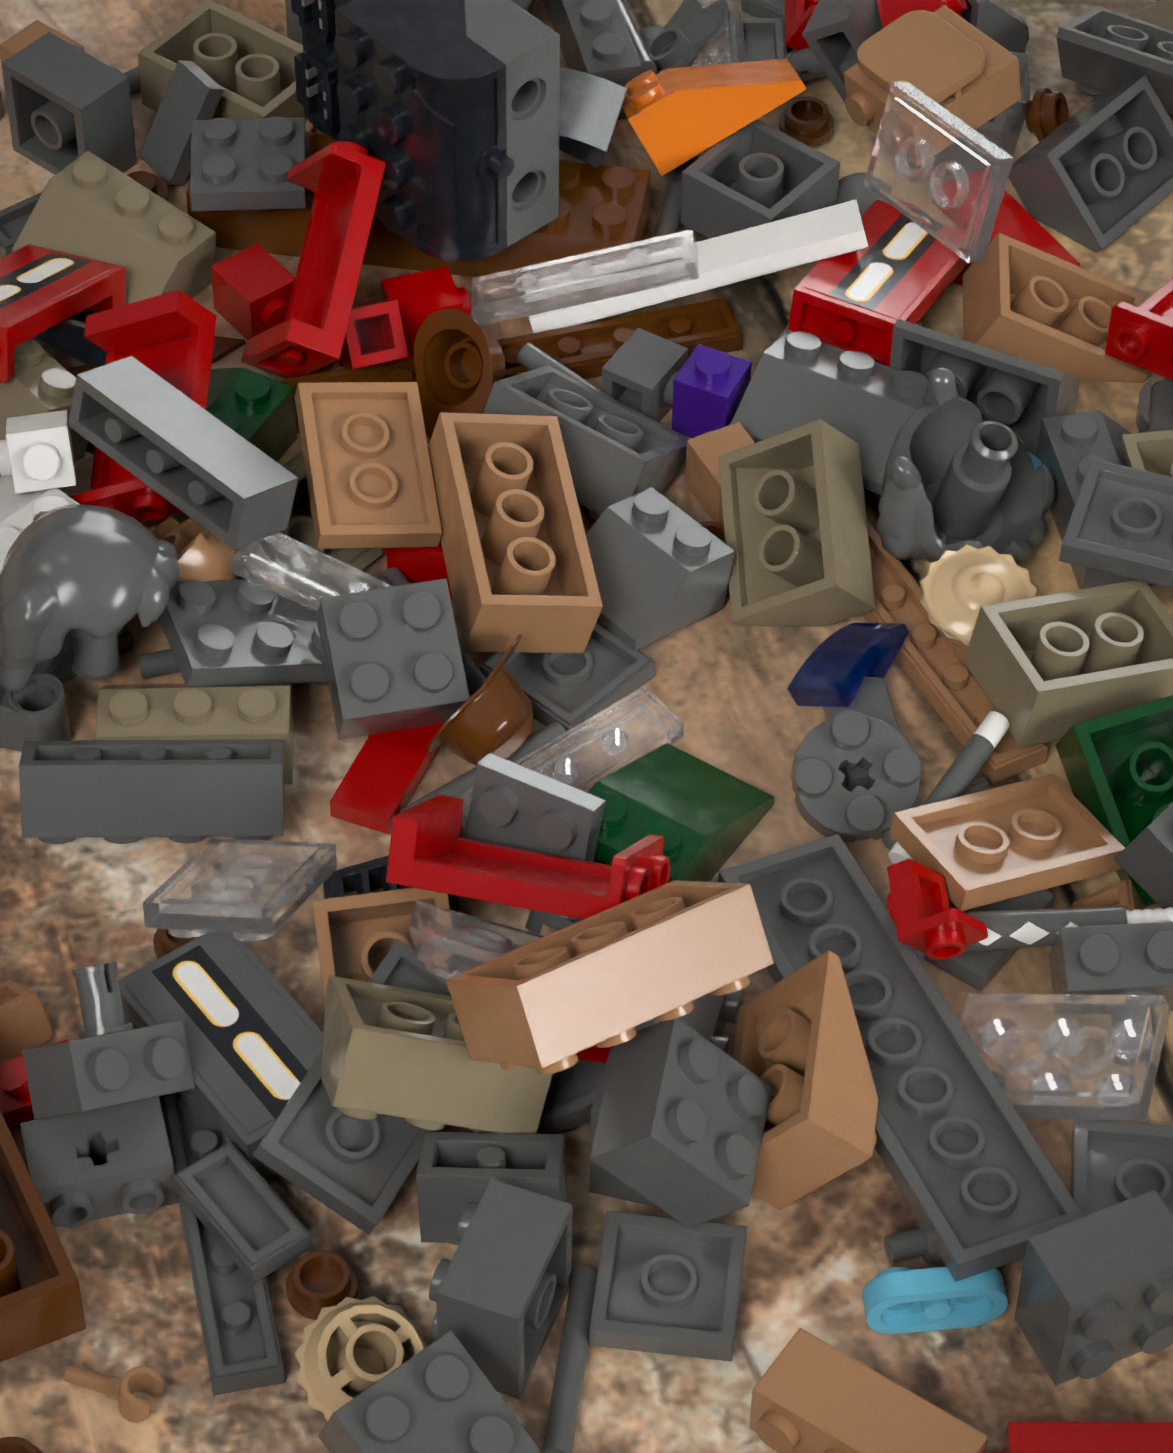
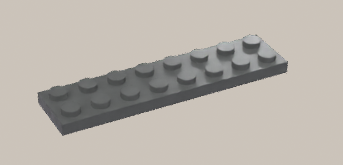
M839 834L719 870L718 882L746 883L751 885L774 964L766 967L775 984L828 950L839 956L878 1096L875 1149L955 1282L1023 1259L1029 1237L1084 1217L913 949L898 941L896 924Z

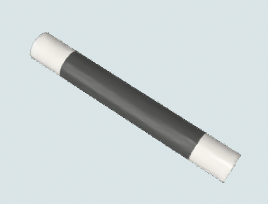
M990 711L923 805L959 797L963 794L1009 729L1010 723L1005 716L995 711ZM898 842L894 844L888 853L889 859L894 864L909 858L912 859Z

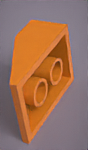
M787 58L668 68L658 74H655L653 70H648L630 80L625 85L627 92L622 107L628 121L659 173L663 176L807 89Z

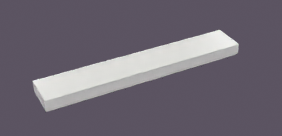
M851 200L525 288L528 316L533 333L591 322L866 248L868 243L857 200Z

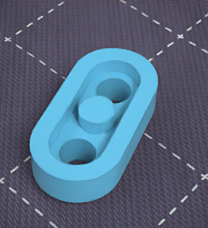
M946 1266L915 1270L906 1267H892L878 1273L862 1291V1301L868 1326L878 1333L889 1335L980 1326L1000 1317L1008 1306L1003 1276L996 1268L955 1282Z

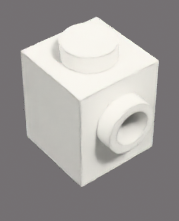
M67 410L7 418L6 439L0 440L1 477L13 476L15 494L76 485V464L70 427L68 426Z

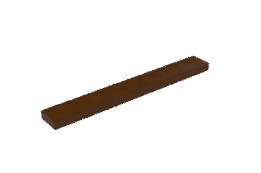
M721 298L499 339L497 341L501 345L505 356V374L503 379L530 371L517 362L520 350L527 343L533 344L582 378L590 379L602 376V367L638 327L688 348V358L698 344L724 353L742 350L743 334L727 299ZM414 355L355 369L343 368L284 379L281 382L294 387V395L298 383L416 382ZM296 410L297 433H300V431H299V424H298V417H297V410Z

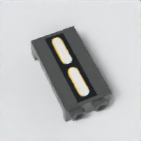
M225 922L118 980L125 1022L126 1024L133 1022L134 1029L183 1020L195 1089H190L189 1091L261 1177L264 1178L270 1174L278 1173L253 1157L252 1154L322 1051L323 1032L229 923Z

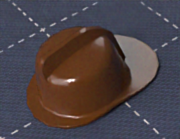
M440 309L428 315L420 325L413 344L416 382L418 384L425 432L429 440H431L440 412L483 414L494 382L502 380L505 374V356L501 345L494 336L484 330L475 318L460 309Z
M521 634L509 646L482 687L433 736L426 748L428 753L443 745L468 763L477 766V763L488 753L507 760L523 745L531 733L533 722L532 705L505 666L522 638Z

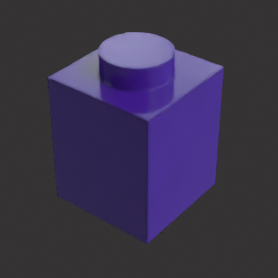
M698 344L673 380L672 430L684 436L694 438L706 432L729 426L750 383L752 362Z

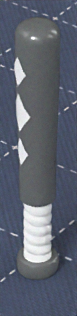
M1125 905L964 912L986 923L988 938L966 946V952L1053 946L1060 927L1173 922V907H1167L1166 909H1133L1130 911L1125 910Z

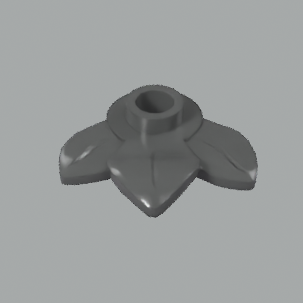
M684 0L664 27L649 26L639 31L657 67L656 74L668 68L692 66L697 49L712 39L726 20L728 6L724 0H719L706 9L697 0Z

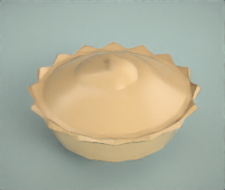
M965 544L958 551L944 550L939 561L928 563L927 576L920 581L923 591L920 603L927 610L929 621L936 626L943 636L950 642L968 649L981 606L1036 597L1039 589L1030 582L1029 570L1017 566L1012 555L998 554L990 545L977 549Z
M375 1296L363 1300L346 1297L337 1306L322 1308L317 1320L304 1327V1342L295 1352V1356L300 1364L296 1382L307 1391L308 1407L323 1412L328 1422L333 1412L421 1352L429 1344L423 1338L421 1325L409 1319L400 1306L385 1304Z

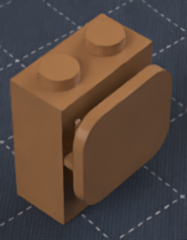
M945 5L934 12L917 10L902 15L866 39L858 48V63L843 72L846 89L845 108L851 119L859 126L868 127L884 139L887 146L896 154L902 153L919 167L924 166L1021 99L1018 57Z

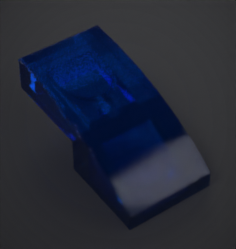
M852 623L839 629L824 640L806 659L787 690L797 706L849 707L865 677L885 678L909 633L904 623Z

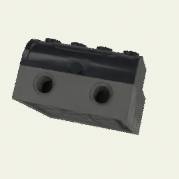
M291 0L292 12L299 16V26L302 28L303 52L294 56L297 101L304 106L305 117L319 131L330 135L336 141H347L361 145L368 151V156L386 162L374 216L382 221L390 232L399 234L428 256L445 261L468 262L490 257L559 217L560 34L512 0Z

